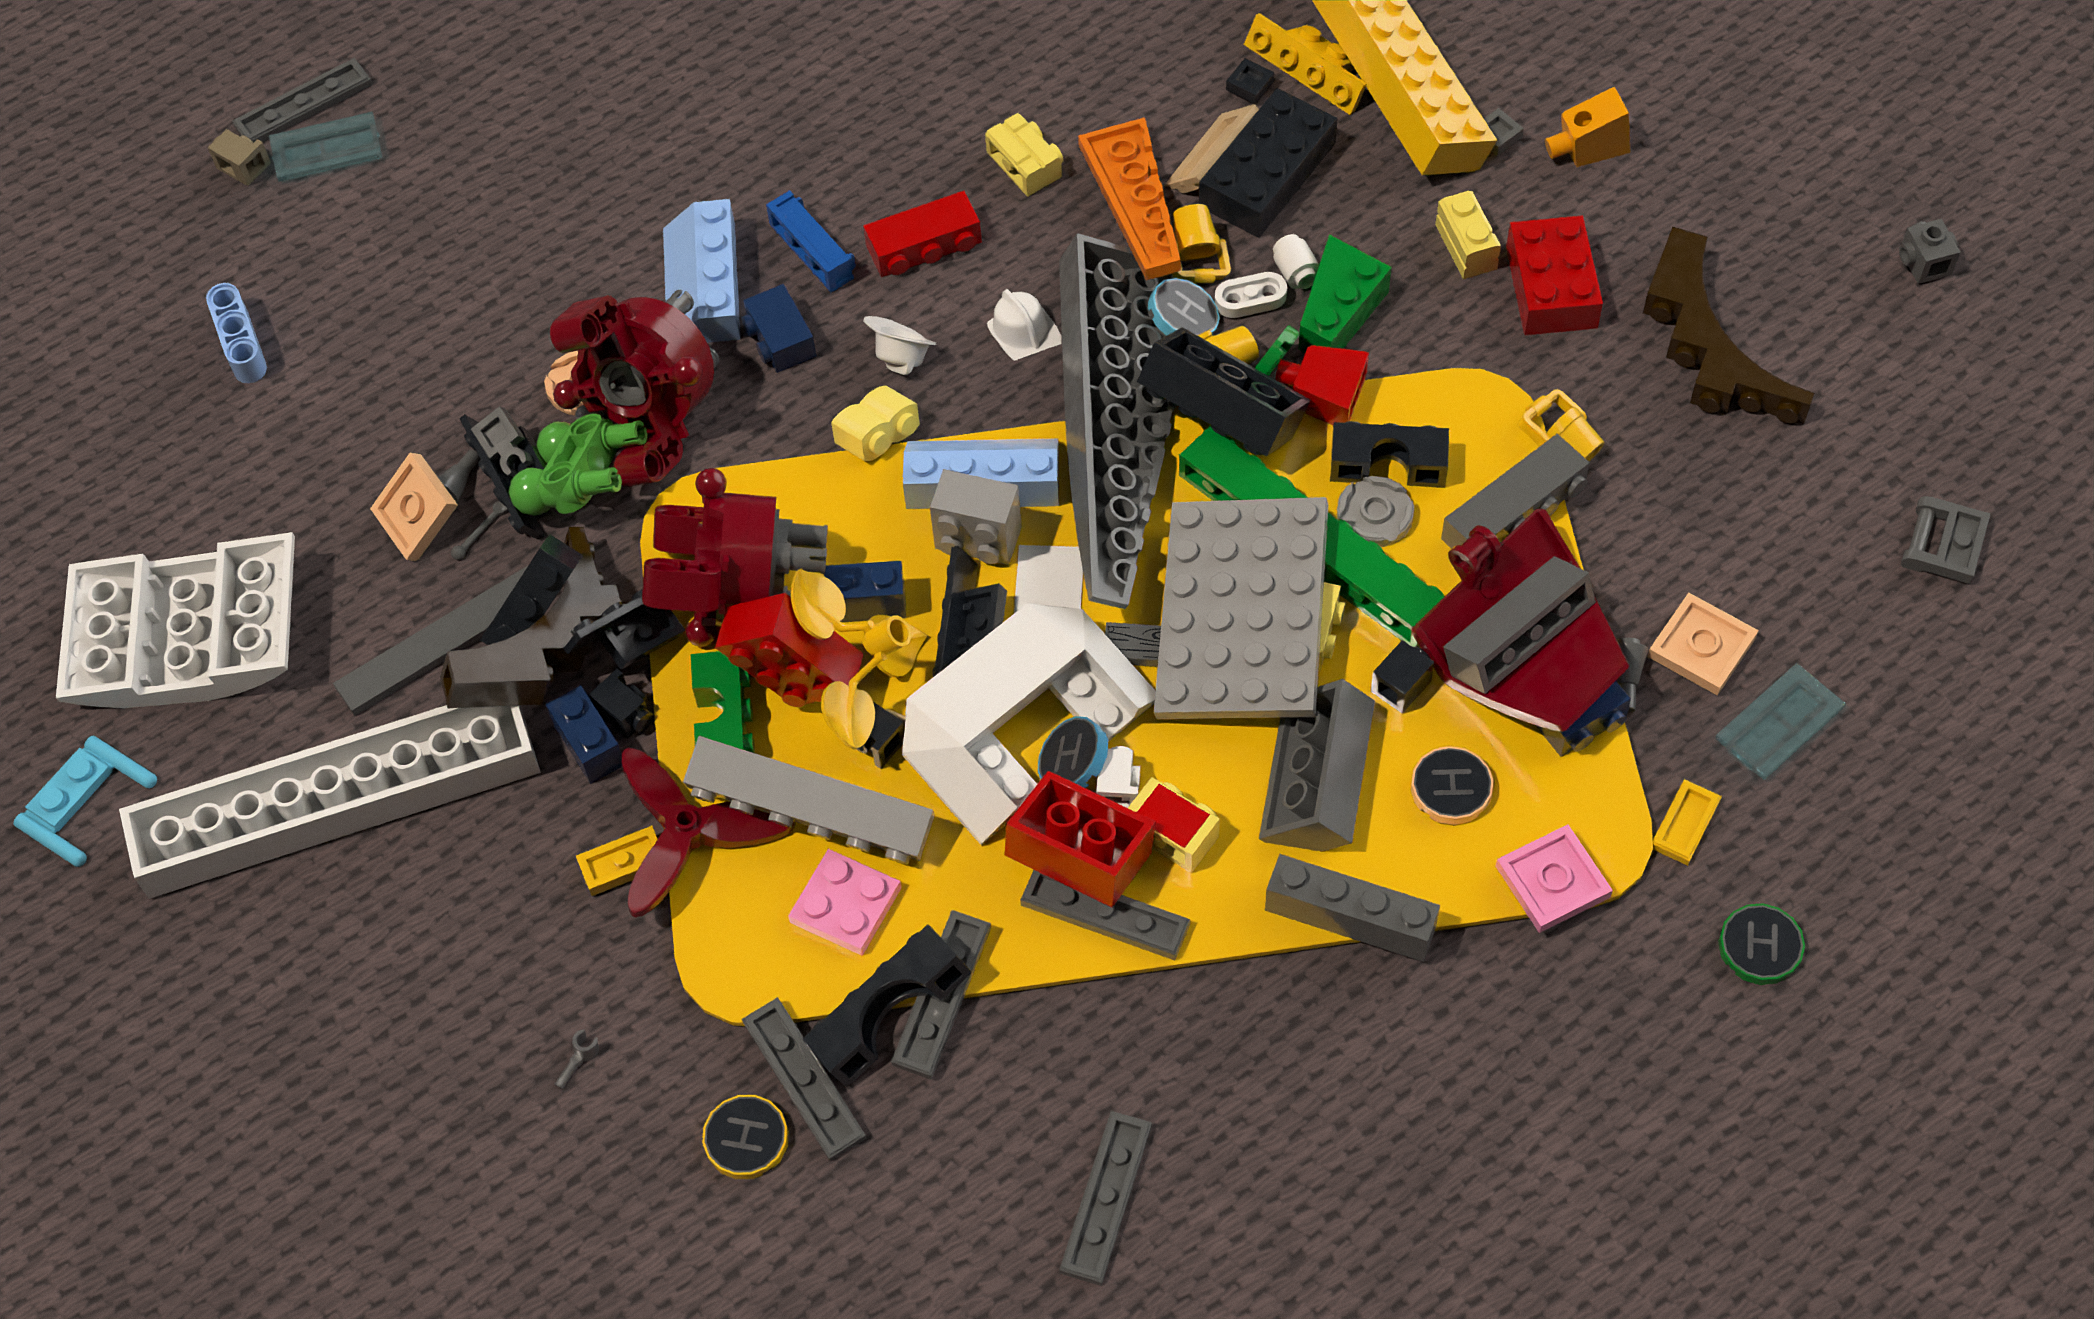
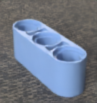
M230 283L217 284L208 291L206 301L224 354L237 380L242 383L256 382L265 375L267 366L248 311L236 286Z

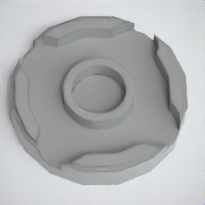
M1370 476L1363 478V481L1356 484L1352 482L1346 486L1339 496L1336 517L1348 522L1354 531L1365 540L1373 541L1380 547L1395 544L1406 536L1412 527L1414 504L1407 495V490L1401 484L1386 477Z

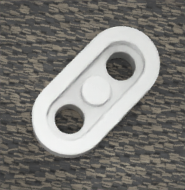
M1263 272L1227 280L1216 288L1215 304L1218 312L1228 318H1238L1274 310L1281 307L1286 301L1287 283L1281 275L1274 272ZM1271 292L1274 295L1264 296L1263 293ZM1236 300L1239 303H1229L1228 301Z

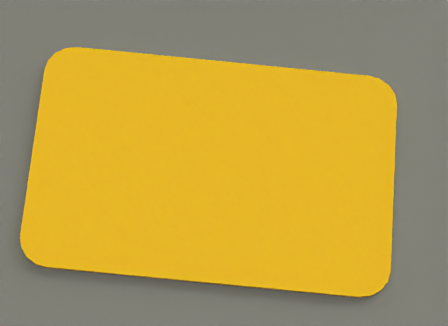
M1449 368L1365 380L1350 421H1356L1361 424L1383 425L1394 423L1399 426L1421 427L1432 425L1437 428H1449L1448 471L1445 488L1407 486L1405 468L1399 462L1391 459L1377 461L1371 466L1369 477H1386L1401 484L1407 490V495L1414 504L1412 527L1406 536L1393 545L1381 547L1382 550L1398 564L1403 563L1407 565L1417 578L1428 586L1437 587L1446 596L1462 580L1448 558L1451 548L1441 539L1444 518L1540 447L1518 425L1523 414L1526 412V407L1533 403L1530 395L1509 378L1484 369ZM1178 405L1172 412L1170 420L1172 425L1164 445L1165 454L1155 496L1150 503L1149 509H1151L1149 521L1144 528L1142 537L1144 542L1136 562L1137 572L1129 605L1126 609L1089 601L1083 574L1081 609L1086 612L1104 634L1106 622L1161 626L1172 502L1212 501L1179 476V454L1209 426L1211 427V424L1200 418H1192L1183 414L1178 409ZM1304 414L1293 439L1267 457L1249 452L1244 448V443L1231 437L1239 448L1249 455H1255L1260 458L1265 466L1276 475L1289 479L1295 489L1306 497H1326L1329 505L1328 513L1337 518L1339 496L1346 486L1351 483L1330 482L1333 425ZM1541 415L1537 419L1531 420L1546 433ZM1065 421L919 440L1058 438L1059 506L1020 507L1022 528L1009 565L1001 563L988 564L978 558L971 557L978 564L975 588L999 583L1007 590L1003 622L1014 614L1019 545L1079 547L1071 495ZM907 442L891 444L884 454L870 461H864L845 450L715 468L720 470L727 480L725 493L777 497L776 509H780L779 518L793 519L792 523L828 525L826 566L902 561L907 617L903 619L926 634L927 637L918 651L913 667L906 675L898 678L890 677L875 666L858 683L857 689L867 692L873 702L883 709H889L905 716L907 698L933 678V668L936 663L938 648L937 636L940 631L943 612L942 601L946 591L947 566L950 562V555L935 549L930 509H906L903 489V459ZM700 472L680 478L658 494L644 516L640 540L643 573L644 562L652 558L695 559V555L667 553L653 548L655 508L660 505L704 507L702 496L698 493L695 485L696 477ZM1563 500L1550 518L1580 568L1583 569L1566 503ZM789 570V574L784 576V586H788L787 590H791L792 580L796 571ZM811 572V573H817V574H820V575L824 576V574H821V573H818V572ZM1340 596L1339 601L1346 603L1342 623L1340 626L1333 625L1331 635L1337 636L1334 652L1331 659L1324 657L1321 671L1318 672L1317 687L1344 679L1375 700L1352 844L1321 852L1265 843L1259 839L1280 717L1156 719L1154 705H1152L1108 741V749L1115 746H1124L1133 750V765L1140 766L1138 794L1153 777L1161 783L1168 782L1173 784L1182 792L1185 798L1195 804L1202 803L1207 805L1220 818L1219 838L1192 873L1152 849V854L1122 893L1123 896L1190 919L1189 929L1174 961L1021 906L1020 899L1033 873V869L1004 856L1006 826L983 845H980L902 756L903 745L884 767L880 769L874 763L873 754L870 752L864 754L857 749L853 750L847 747L833 733L822 714L821 702L806 704L803 707L787 705L779 695L768 687L760 685L756 678L750 674L751 687L744 688L745 698H751L753 722H746L747 733H753L755 754L933 809L935 816L920 861L910 858L908 865L886 858V850L871 846L870 851L865 852L847 846L848 838L832 834L831 839L827 840L807 833L809 826L797 822L794 829L785 837L759 845L736 848L701 845L697 849L692 850L682 873L669 891L674 956L684 990L706 1014L733 1026H744L742 1022L744 1017L778 997L793 1022L796 1023L826 1018L844 1001L851 991L858 989L875 973L879 965L894 956L906 945L912 935L920 932L927 924L941 937L952 910L991 923V930L964 998L1360 942L1265 911L1266 889L1279 854L1439 904L1440 910L1435 931L1529 918L1497 870V859L1563 826L1569 825L1613 890L1611 898L1593 906L1596 907L1619 899L1641 879L1653 851L1652 820L1625 722L1613 732L1605 730L1595 736L1593 741L1583 750L1578 752L1571 750L1560 757L1534 724L1504 714L1452 689L1439 678L1434 668L1430 684L1403 713H1400L1370 691L1373 671L1401 640ZM672 610L686 630L687 624L694 619L695 612ZM866 621L842 622V623H844V624H854V623H864V622H866ZM716 627V638L708 646H694L687 639L686 631H684L677 639L649 654L658 763L675 781L688 803L698 808L728 801L718 797L715 798L714 803L700 800L691 796L692 789L683 783L695 748L694 724L713 721L723 712L718 707H697L692 690L691 654L718 651L715 645L721 627ZM834 628L836 633L863 653L860 671L873 659V655L868 653L863 645L864 631L839 632ZM1133 665L1156 691L1158 667ZM1048 688L993 734L1038 784L1041 780L1038 774V757L1043 743L1053 729L1064 720L1074 716ZM1448 746L1465 748L1478 755L1489 767L1493 778L1491 801L1486 809L1479 813V816L1471 822L1458 825L1438 823L1431 819L1430 815L1425 813L1423 809L1421 811L1416 806L1411 793L1413 770L1421 757L1434 749ZM1092 775L1085 782L1089 784L1086 789L1097 793L1098 776ZM828 849L895 878L901 883L900 892L863 956L802 929L789 921L788 915ZM917 996L901 1001L892 1009L914 1006Z

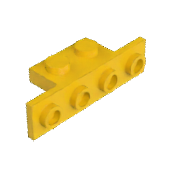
M1256 14L1244 45L1347 114L1352 115L1356 111L1367 83L1351 73L1355 68L1340 44L1331 43L1321 36V32L1312 26L1303 25L1286 31L1262 14Z

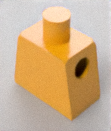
M1613 87L1564 111L1561 114L1562 132L1544 140L1551 159L1569 153L1576 167L1630 153L1629 112L1616 88Z

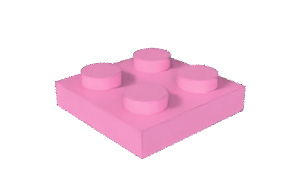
M1569 825L1563 826L1498 858L1496 862L1497 870L1539 933L1611 898L1613 890Z
M828 849L788 915L789 921L802 929L863 956L900 892L901 883L895 878Z

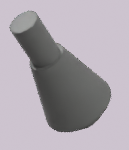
M468 450L458 464L453 465L437 476L457 504L468 481L469 473L480 461L478 453L474 450Z
M1620 638L1617 641L1630 667L1616 681L1631 698L1628 711L1634 712L1636 711V687L1639 684L1648 647L1640 644V640L1636 638Z

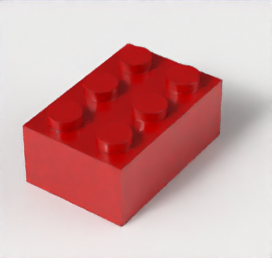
M1583 215L1510 222L1506 250L1524 336L1598 329L1603 301Z
M786 593L728 606L715 648L728 657L733 665L743 668L755 677L760 685L768 687L779 695L784 703L793 707H803L806 704L821 702L824 689L835 681H841L849 685V681L859 672L863 658L861 651L835 631H833L831 637L825 640H820L807 633L795 617L791 597Z
M1047 771L1007 822L1004 856L1112 908L1152 854L1156 821L1055 773Z

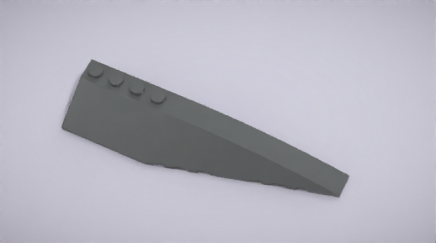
M1077 233L1059 260L1065 423L1074 519L1089 601L1126 609L1129 605L1137 572L1136 562L1138 554L1142 551L1144 528L1149 521L1151 509H1149L1150 503L1155 496L1164 459L1165 441L1170 434L1172 425L1170 420L1172 412L1176 408V404L1167 399L1163 400L1153 397L1146 391V387L1137 383L1154 342L1166 336L1153 322L1154 314L1152 309L1150 311L1148 309V301L1155 287L1163 280L1172 279L1173 275L1171 273L1146 280L1129 247Z

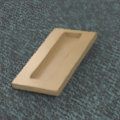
M1254 104L1222 113L1164 186L1172 190L1178 189L1181 194L1197 190L1199 188V181L1259 110Z

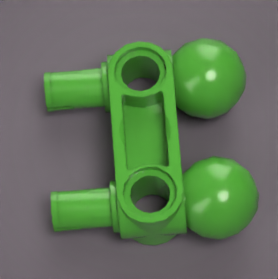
M599 414L582 416L572 424L557 421L547 425L539 433L536 445L540 456L547 465L544 470L531 467L520 471L514 476L509 488L512 504L521 513L533 516L541 515L551 508H556L561 514H568L585 506L592 495L618 492L622 484L621 476L617 474L618 470L615 467H608L618 448L646 443L648 436L646 427L642 428L644 424L641 420L632 423L614 424L609 419H602Z

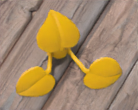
M800 568L795 572L792 580L791 603L795 617L802 628L820 640L831 637L834 628L839 632L864 631L863 645L866 651L873 655V659L849 681V685L841 681H835L824 689L821 698L822 714L827 725L847 747L854 750L865 744L872 732L875 721L873 700L867 692L857 689L858 683L875 666L890 677L898 678L906 675L913 667L918 651L927 635L908 624L902 617L896 615H875L864 623L844 624L840 622L846 612L844 597L840 589L825 576L807 572Z

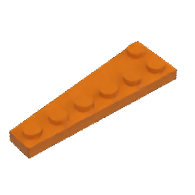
M1145 118L1078 135L1079 148L1145 279L1150 280L1181 271L1180 256L1173 228L1170 224V216L1165 204L1163 188L1159 179Z

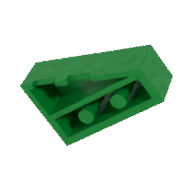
M1329 234L1300 323L1298 350L1306 353L1307 348L1312 345L1344 349L1389 293L1392 267Z

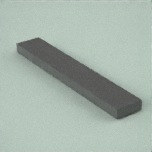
M528 566L333 683L335 689L353 715L360 714L444 663L448 651L465 650L480 641Z

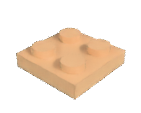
M409 453L370 509L405 559L417 561L458 504L421 454Z
M1688 593L1649 649L1647 657L1718 696L1755 641L1759 630Z

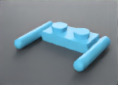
M90 736L86 740L84 748H79L25 806L27 810L16 816L13 825L75 867H81L86 863L87 855L55 833L60 831L100 787L114 768L145 788L154 787L157 783V776L96 736Z

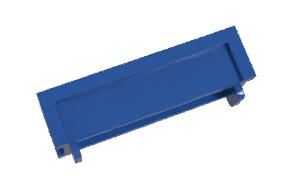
M789 190L766 204L770 226L830 292L854 279L852 270L856 266L854 255L852 253L846 254L804 208L801 197L795 198L794 194Z

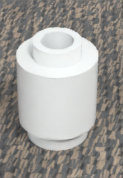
M1294 234L1279 239L1273 247V258L1288 285L1293 289H1307L1313 286L1319 263L1306 241Z

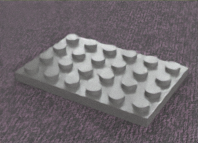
M1326 497L1172 502L1154 703L1156 719L1316 717L1329 506Z

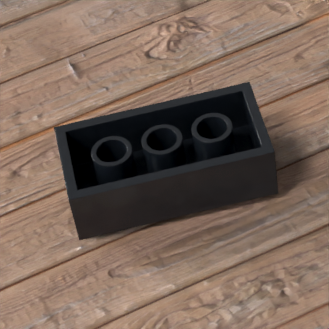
M1276 88L1199 181V204L1206 205L1211 214L1260 238L1336 144L1338 118Z
M1183 327L1154 342L1137 380V383L1146 387V391L1153 397L1171 401L1179 406L1178 409L1183 414L1204 420L1211 424L1212 430L1226 437L1231 436L1244 443V448L1249 452L1266 457L1293 439L1311 401Z

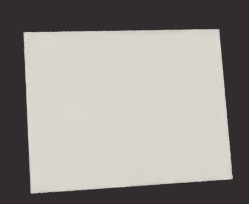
M1019 545L1014 613L1027 603L1081 609L1083 569L1079 547Z

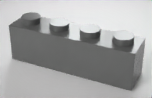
M1554 435L1445 517L1441 539L1452 549L1456 545H1462L1469 538V532L1475 526L1481 525L1492 531L1501 543L1536 509H1544L1551 516L1563 500L1569 496L1573 498L1580 494L1588 482L1586 478L1590 462L1560 435Z
M1555 556L1552 557L1443 646L1451 676L1486 694L1596 602L1589 572Z
M1279 854L1266 889L1265 911L1422 962L1425 961L1440 910L1439 904Z

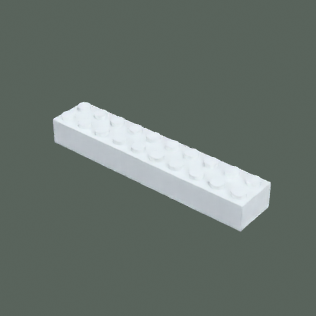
M445 705L123 807L119 811L134 879L150 899L541 772L520 705L450 709Z

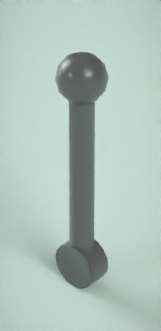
M500 501L496 502L493 505L491 515L461 545L452 548L451 556L455 560H462L466 556V550L499 516L507 514V507Z

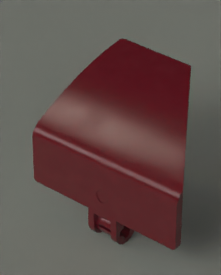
M1536 509L1501 543L1492 531L1484 526L1477 525L1469 532V538L1462 545L1454 546L1449 551L1448 558L1462 581L1412 627L1411 634L1420 648L1434 661V670L1439 678L1452 689L1514 718L1563 732L1630 667L1596 597V602L1486 694L1451 676L1443 646L1552 557L1555 556L1580 568L1547 511Z

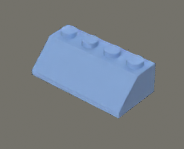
M730 199L693 202L663 228L665 301L676 290H682V294L687 291L693 298L694 306L685 315L698 327L707 343L740 340L736 236Z
M1058 438L907 441L903 459V489L906 509H930L943 469L1018 485L1020 507L1059 506Z

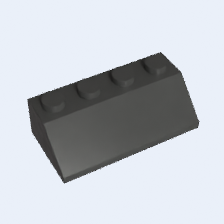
M1344 679L1317 687L1316 717H1280L1259 839L1265 843L1321 852L1352 844L1375 700Z

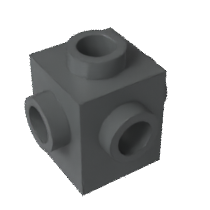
M1942 219L1918 222L1908 227L1902 244L1899 247L1902 263L1905 266L1908 265L1918 284L1952 275L1961 253L1957 247L1955 235L1948 231Z

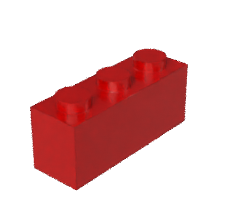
M965 191L863 225L866 247L881 278L890 274H903L910 267L922 263H934L940 260L942 256L956 251H969L976 244L982 243L980 221Z

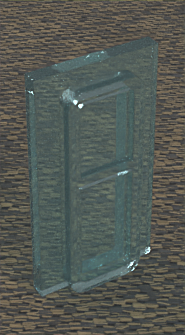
M373 112L269 135L273 154L272 160L274 161L278 182L383 158Z
M1796 663L1716 735L1715 739L1726 747L1728 753L1743 766L1765 780L1845 707L1846 703Z

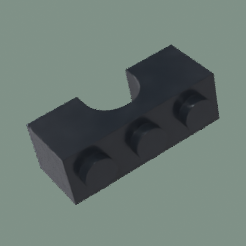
M1356 421L1334 422L1330 482L1357 483L1363 481V478L1369 477L1370 468L1374 463L1383 459H1391L1399 462L1405 468L1407 486L1445 488L1448 471L1449 428H1437L1432 425L1421 427L1399 426L1394 423L1383 425L1361 424Z
M550 534L531 560L480 641L486 645L504 641L530 628L542 618L579 564L583 555Z

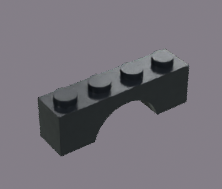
M927 924L920 932L912 935L906 945L894 956L879 965L875 973L858 989L851 991L835 1010L826 1018L818 1021L803 1040L826 1069L843 1085L848 1087L878 1060L876 1050L877 1031L885 1015L895 1005L915 996H928L942 1001L972 971L939 934Z

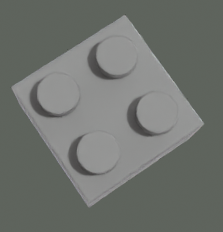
M943 469L930 505L935 549L950 555L951 547L959 546L970 557L978 558L982 562L1009 565L1022 528L1018 485Z

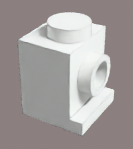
M1115 746L1108 749L1103 769L1098 774L1097 794L1128 808L1138 795L1140 766L1133 765L1132 749L1124 746Z

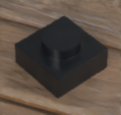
M1244 58L1226 80V90L1256 104L1273 84L1275 72Z

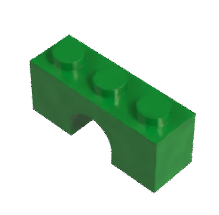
M720 651L691 654L692 690L697 707H718L723 710L722 714L713 721L694 724L695 745L698 736L755 753L753 733H747L746 722H753L751 698H745L744 688L751 687L750 674L743 668L733 665L729 658Z

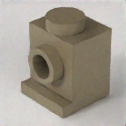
M227 129L216 137L208 147L216 168L247 186L271 164L262 141L257 139L253 142L244 135L238 136Z

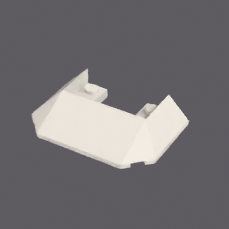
M1027 603L906 700L902 756L980 845H983L1006 826L1007 822L1037 785L994 736L993 733L1049 688L1074 717H1088L1101 726V730L1106 733L1108 741H1110L1155 703V689L1083 609Z

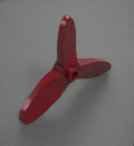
M626 748L622 753V768L633 792L664 828L662 834L638 868L628 894V908L632 917L637 918L649 913L664 899L678 880L692 850L697 849L701 845L720 848L759 845L785 837L796 826L794 821L791 828L773 823L768 820L769 813L754 809L753 815L735 811L729 808L731 801L701 808L690 805L675 781L653 758L634 748Z

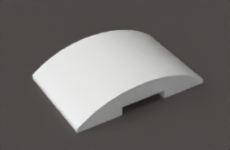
M291 532L217 543V552L150 562L144 554L69 564L56 699L64 703L109 708H134L210 701L250 690L287 671L294 534Z

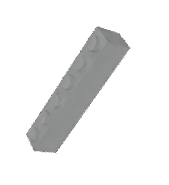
M698 736L683 783L692 789L691 796L700 800L714 803L716 797L731 801L729 808L748 815H753L754 809L770 814L768 820L773 823L790 828L793 821L809 826L807 833L827 840L831 839L832 834L848 838L847 846L869 852L871 846L886 850V858L907 865L910 858L920 861L935 816L933 809Z

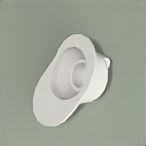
M1008 289L1003 291L1002 298L994 308V317L988 321L987 326L992 336L1008 356L1015 361L1061 344V334L1057 326L1041 307L1038 299L1025 292L1011 293Z
M877 316L864 317L866 325L876 332L877 358L884 361L887 368L893 372L903 375L910 374L913 367L921 365L929 345H936V342L927 340L913 329L895 321Z

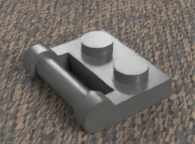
M1921 497L1916 507L1918 518L1909 549L1903 553L1901 566L1917 572L1923 570L1970 584L1976 570L1990 513L1934 497ZM1940 518L1946 521L1937 553L1934 555L1925 552L1933 520Z

